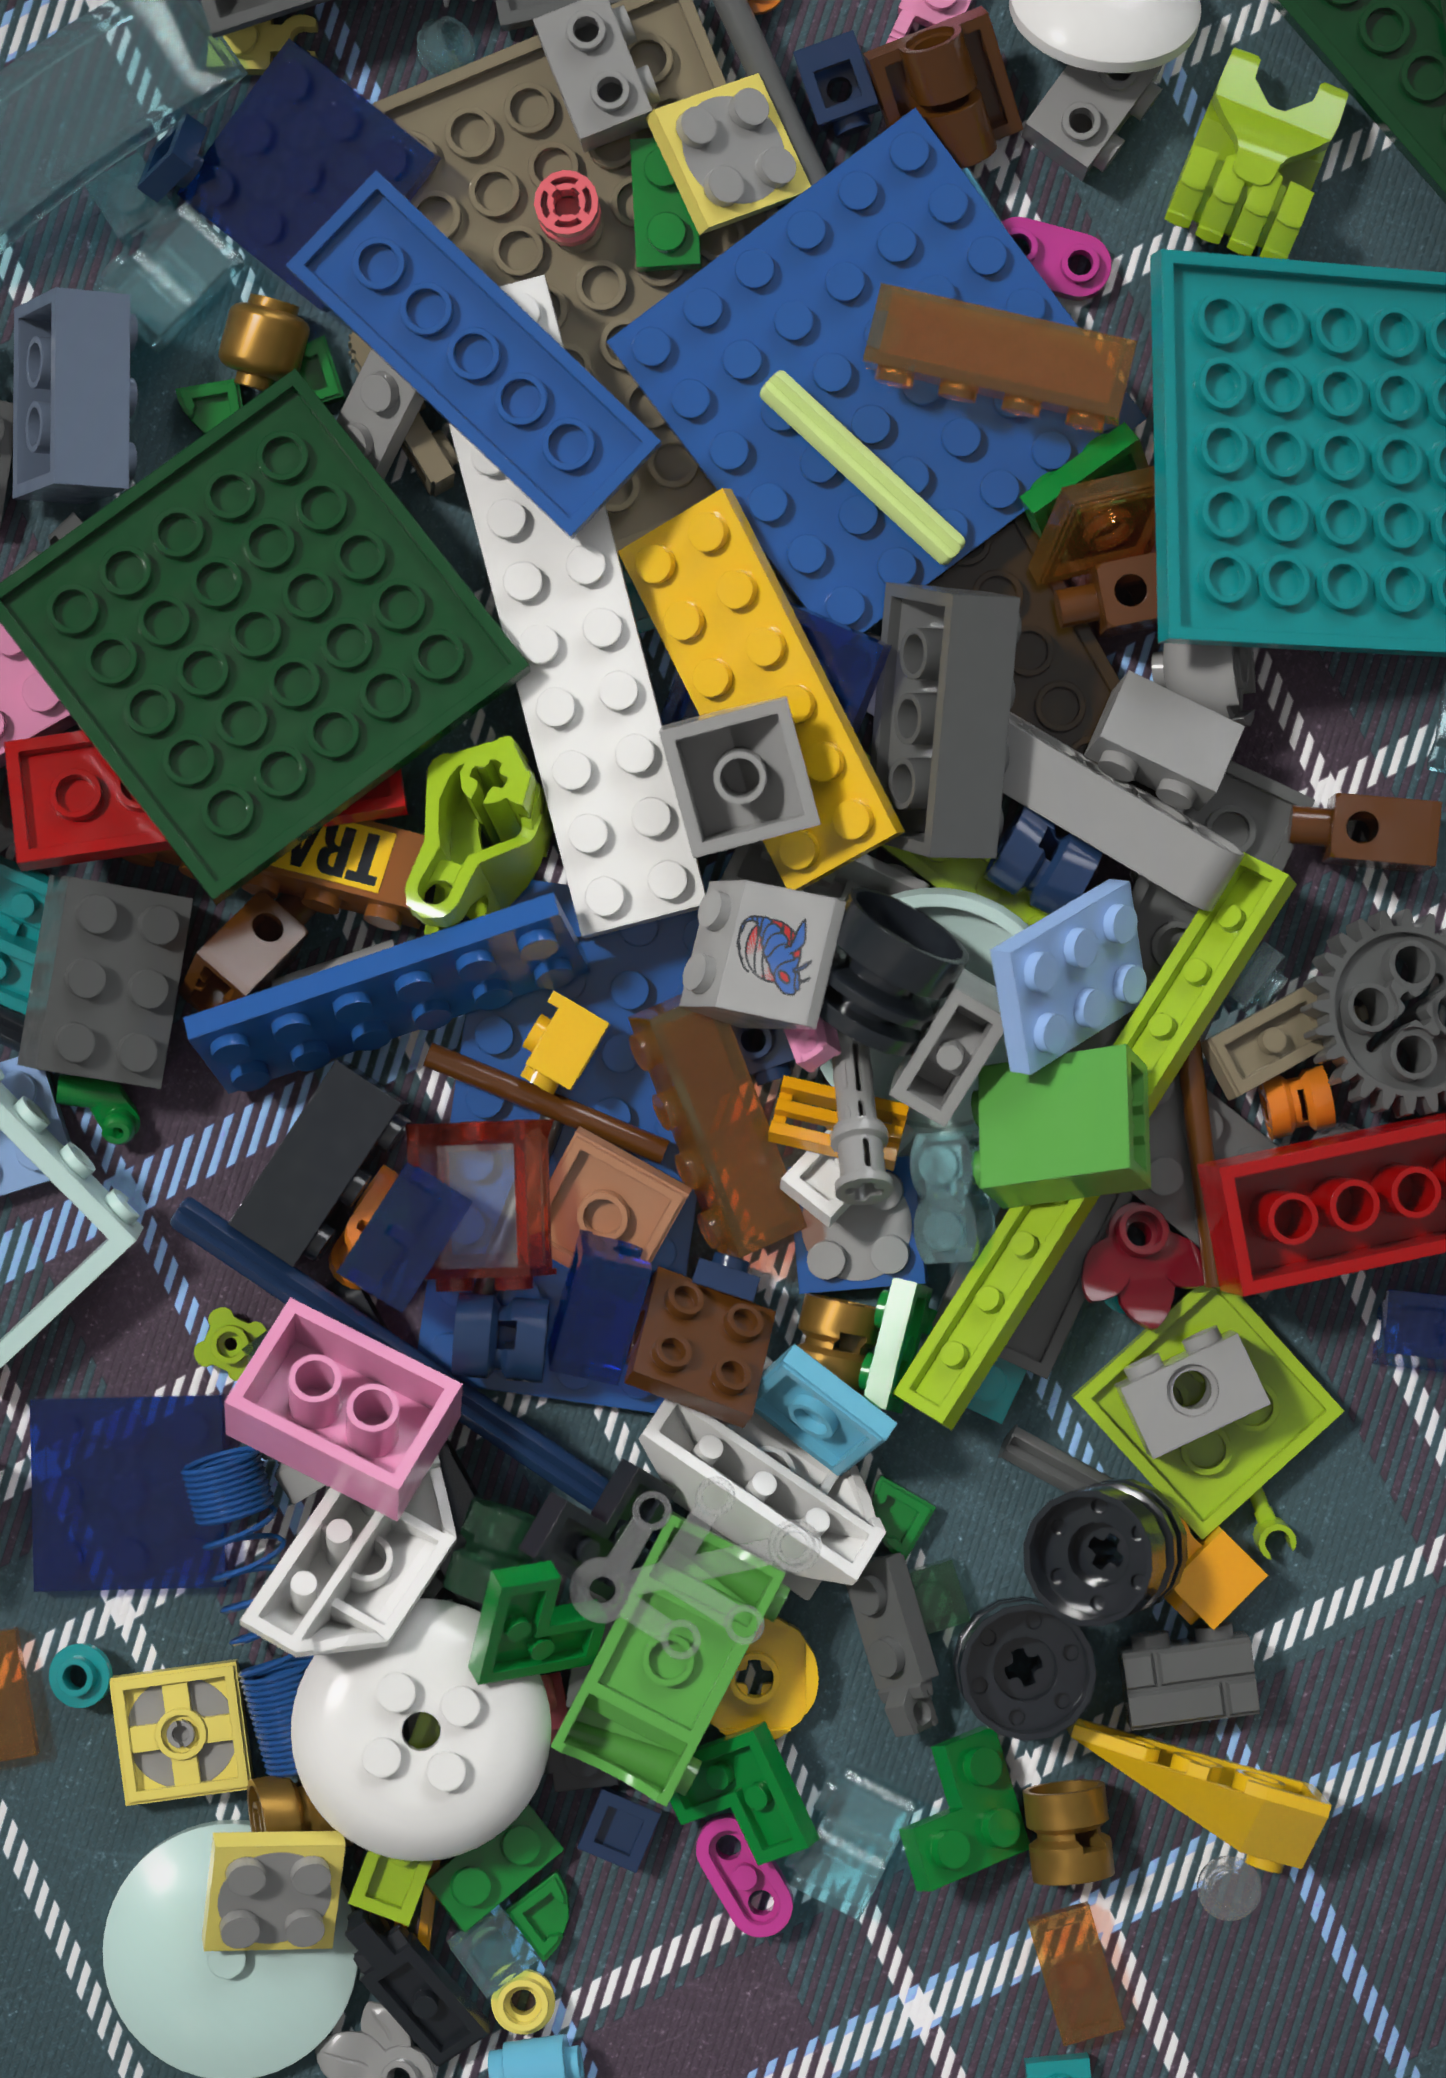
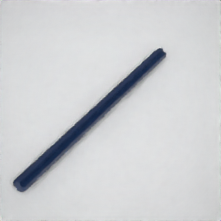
M187 1197L181 1202L171 1217L170 1224L174 1230L284 1304L292 1298L462 1383L461 1417L458 1420L459 1422L589 1510H593L610 1481L608 1478L459 1377L452 1376L450 1371L326 1287L230 1226L228 1221L194 1198ZM663 1515L645 1545L649 1550H651L667 1519Z

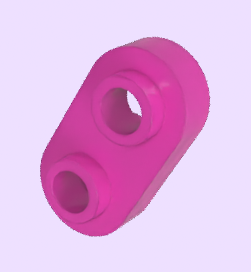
M1012 217L1002 221L1005 229L1013 239L1020 238L1028 243L1030 253L1026 257L1055 296L1072 301H1083L1096 296L1106 285L1111 272V257L1105 245L1096 237L1025 217ZM1074 255H1083L1089 259L1091 270L1085 275H1076L1069 269L1068 260Z
M733 1813L720 1814L711 1818L701 1829L696 1844V1855L702 1870L732 1921L742 1932L760 1938L777 1934L787 1925L793 1910V1893L789 1883L775 1860L757 1865ZM724 1835H733L740 1841L741 1849L734 1855H726L719 1850L717 1841ZM764 1890L771 1894L774 1903L766 1910H759L752 1906L749 1897L755 1891Z

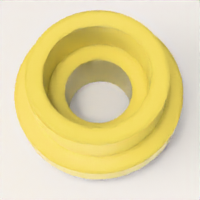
M516 1969L508 1972L497 1982L493 1990L491 2007L494 2017L504 2029L515 2034L525 2035L539 2031L550 2021L554 2013L555 1993L551 1983L545 1976L535 1970ZM519 1990H528L534 1995L536 2004L529 2010H519L512 2003V1995Z

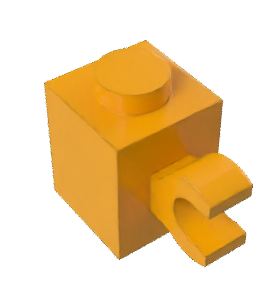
M1180 1517L1187 1533L1188 1559L1179 1584L1165 1600L1190 1625H1193L1201 1617L1214 1630L1268 1575L1220 1526L1215 1528L1203 1540L1200 1538L1196 1540L1190 1533L1187 1523Z

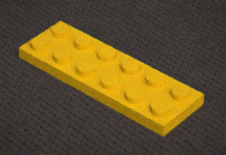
M722 488L617 551L699 715L787 696L821 825L762 840L786 888L801 891L905 833L732 489Z

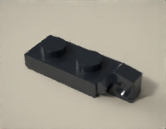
M361 1908L356 1909L347 1916L348 1926L345 1936L358 1950L354 1953L353 1960L361 1970L360 1981L436 2066L440 2067L490 2034L491 2021L412 1932L409 1934L408 1929L401 1923L391 1929L388 1921L383 1916Z

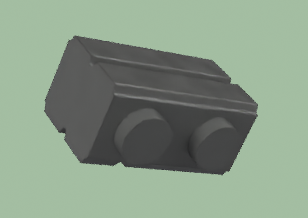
M1221 1622L1214 1630L1207 1623L1194 1627L1195 1637L1170 1640L1169 1631L1167 1630L1145 1631L1132 1634V1645L1117 1647L1126 1720L1131 1730L1260 1714L1250 1637L1243 1630L1233 1632L1232 1622Z

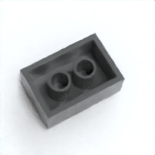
M49 875L17 1065L161 1089L193 898L70 876Z

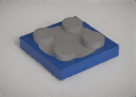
M916 1155L897 1157L894 1171L885 1169L886 1173L890 1174L893 1178L894 1191L889 1198L869 1205L851 1204L830 1228L790 1197L799 1294L891 1286L893 1277L919 1284L928 1282Z

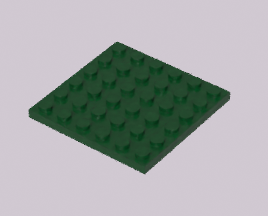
M296 368L0 583V624L216 905L531 672L528 662Z

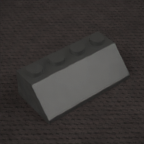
M886 582L870 763L905 833L890 840L885 845L934 858L997 857L998 838L1002 833L1004 823L1001 810L1003 781L1010 758L1007 745L1009 716L1016 694L1013 680L1015 651L1022 629L1019 615V597L986 591Z

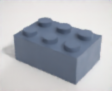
M55 287L14 308L13 499L88 504L129 489V481L133 479L137 467L136 447L133 442H129V417L135 412L138 397L136 381L134 378H130V352L134 350L138 338L137 318L135 314L130 313V294Z

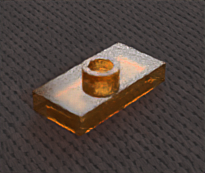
M1088 1901L1027 1918L1026 1920L1063 2046L1125 2029Z

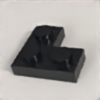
M622 1458L591 1514L550 1492L518 1549L540 1562L551 1560L559 1573L613 1603L677 1490Z

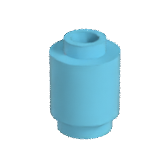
M566 2034L508 2041L503 2043V2049L490 2050L488 2053L489 2078H585L581 2048L579 2045L569 2046Z

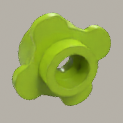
M220 1307L209 1314L208 1322L210 1328L204 1341L195 1346L194 1357L199 1365L203 1367L217 1366L226 1370L232 1380L238 1381L268 1331L261 1322L254 1321L249 1323L241 1318H236L230 1308ZM228 1338L236 1340L237 1347L234 1350L226 1348L225 1342Z

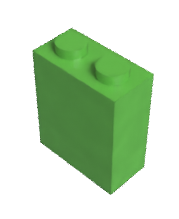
M1127 1044L1065 1053L1031 1075L1010 1072L1009 1062L984 1065L978 1073V1090H974L971 1096L972 1115L979 1128V1150L973 1153L972 1170L978 1188L1001 1208L1007 1209L1151 1189L1147 1065Z

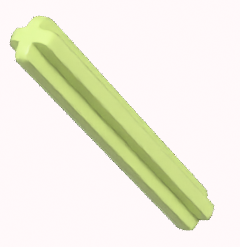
M780 370L776 372L764 384L760 391L761 399L939 564L946 565L950 563L962 550L966 543L965 538L785 371Z

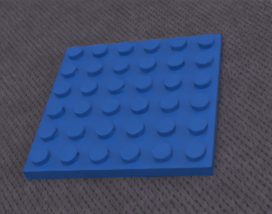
M916 108L606 341L607 346L715 490L718 491L722 488L733 490L765 556L837 652L883 619L886 582L928 585L1022 514L1025 510L1019 497L1027 492L1040 476L1050 471H1056L1079 455L1095 437L1110 433L1124 422L1133 430L1147 419ZM780 370L785 371L965 538L966 543L950 563L946 565L939 564L761 399V388L776 372Z

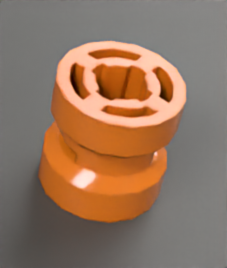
M1323 1065L1302 1069L1299 1075L1293 1078L1285 1079L1281 1075H1277L1258 1086L1262 1114L1271 1140L1292 1136L1295 1129L1309 1126L1315 1131L1335 1127L1334 1101Z

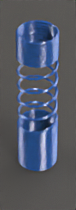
M250 1446L233 1448L202 1457L185 1465L180 1474L184 1475L182 1480L185 1481L183 1486L187 1487L185 1492L189 1494L187 1498L191 1500L189 1505L192 1506L191 1511L194 1512L192 1517L196 1518L194 1523L200 1526L224 1524L254 1515L266 1508L272 1510L271 1514L264 1520L240 1533L203 1544L201 1549L206 1551L230 1543L253 1539H275L281 1542L276 1550L247 1566L212 1576L211 1581L213 1582L228 1580L245 1573L272 1571L278 1564L265 1563L275 1558L286 1546L287 1540L279 1534L254 1533L275 1518L278 1508L272 1504L275 1498L272 1497L271 1485L268 1484L270 1480L266 1478L268 1473L264 1472L266 1467L262 1466L265 1462L261 1460L263 1455L259 1454L260 1451ZM254 1598L221 1608L220 1613L229 1614L246 1609ZM252 1632L231 1639L229 1645L238 1646L262 1637ZM288 1654L281 1658L241 1670L238 1674L241 1677L239 1682L243 1683L241 1688L244 1689L243 1694L246 1695L245 1701L248 1702L246 1706L249 1707L250 1719L253 1720L252 1725L255 1726L253 1731L257 1732L255 1737L258 1738L257 1743L260 1744L258 1749L261 1750L260 1755L263 1756L262 1761L265 1762L263 1767L267 1769L265 1773L269 1776L283 1778L298 1775L292 1752L291 1718L299 1684L314 1655L294 1657Z

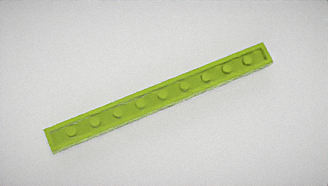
M1243 852L1244 857L1213 911L1199 908L1113 1046L1127 1044L1147 1065L1149 1118L1297 885L1289 874ZM1100 1196L1009 1208L893 1394L952 1431Z

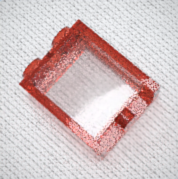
M554 1119L406 1124L412 1280L435 1279L436 1292L475 1290L474 1278H494L495 1290L534 1289V1276L557 1274L556 1268H552L548 1137Z

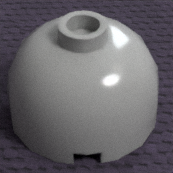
M1164 643L1163 651L1153 652L1151 663L1153 682L1245 727L1251 726L1255 709H1242L1243 694L1256 693L1255 662L1252 647Z

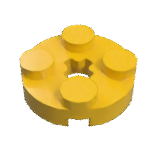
M778 1616L774 1622L763 1618L710 1724L717 1727L721 1733L727 1736L766 1722L773 1739L776 1740L801 1722L804 1715H807L815 1702L819 1676L814 1652L799 1628ZM749 1660H760L763 1670L773 1672V1681L762 1683L760 1694H748L747 1684L736 1682V1672L746 1670Z

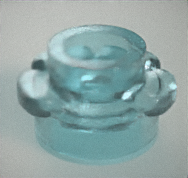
M444 16L439 20L429 19L423 23V29L417 33L418 58L422 65L433 74L442 75L464 66L472 61L475 56V44L472 35L466 26L454 17Z

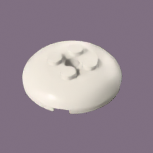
M419 1598L388 1647L314 1655L302 1677L295 1697L291 1718L292 1752L299 1778L309 1799L321 1816L345 1838L366 1850L389 1858L407 1861H432L464 1854L487 1843L504 1831L528 1805L538 1788L544 1774L551 1743V1715L546 1689L540 1674L482 1685L477 1684L468 1665L481 1615L480 1611L452 1601ZM427 1712L438 1720L441 1727L440 1736L430 1747L417 1749L408 1744L404 1739L402 1726L411 1714Z

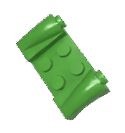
M670 1511L550 1747L616 1777L667 1807L674 1792L685 1796L702 1764V1761L693 1757V1754L763 1618L771 1622L775 1621L791 1590L790 1587L782 1583L786 1575L785 1569Z

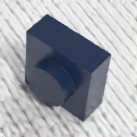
M186 113L151 149L137 189L158 203L175 185L181 189L186 188L196 177L203 165L204 157L199 154V150L207 127Z
M715 1252L712 1261L699 1258L692 1282L753 1303L761 1277L748 1273L751 1263L728 1254Z
M604 1786L601 1788L577 1848L637 1873L662 1810Z

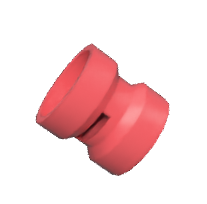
M569 170L551 173L541 181L535 192L534 207L541 230L549 240L560 246L574 247L586 243L595 235L601 223L602 211L594 185L586 176Z

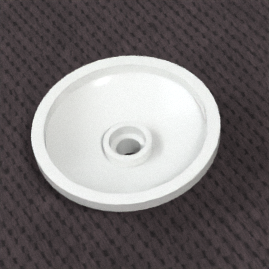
M1009 0V10L1013 22L1020 33L1033 46L1048 56L1085 70L1105 73H1130L1159 67L1181 55L1191 45L1197 34L1201 16L1200 0Z

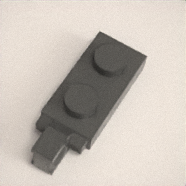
M900 1552L870 1558L854 1585L846 1584L875 1686L876 1689H879L878 1695L883 1704H886L885 1712L896 1737L915 1735L938 1724L931 1699L933 1694L932 1678L939 1675L904 1555H901Z

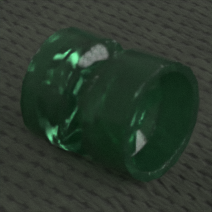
M473 1497L460 1531L467 1541L466 1546L453 1551L442 1586L458 1595L483 1604L491 1570L526 1565L528 1562L536 1561V1559L518 1549L536 1516L504 1504Z

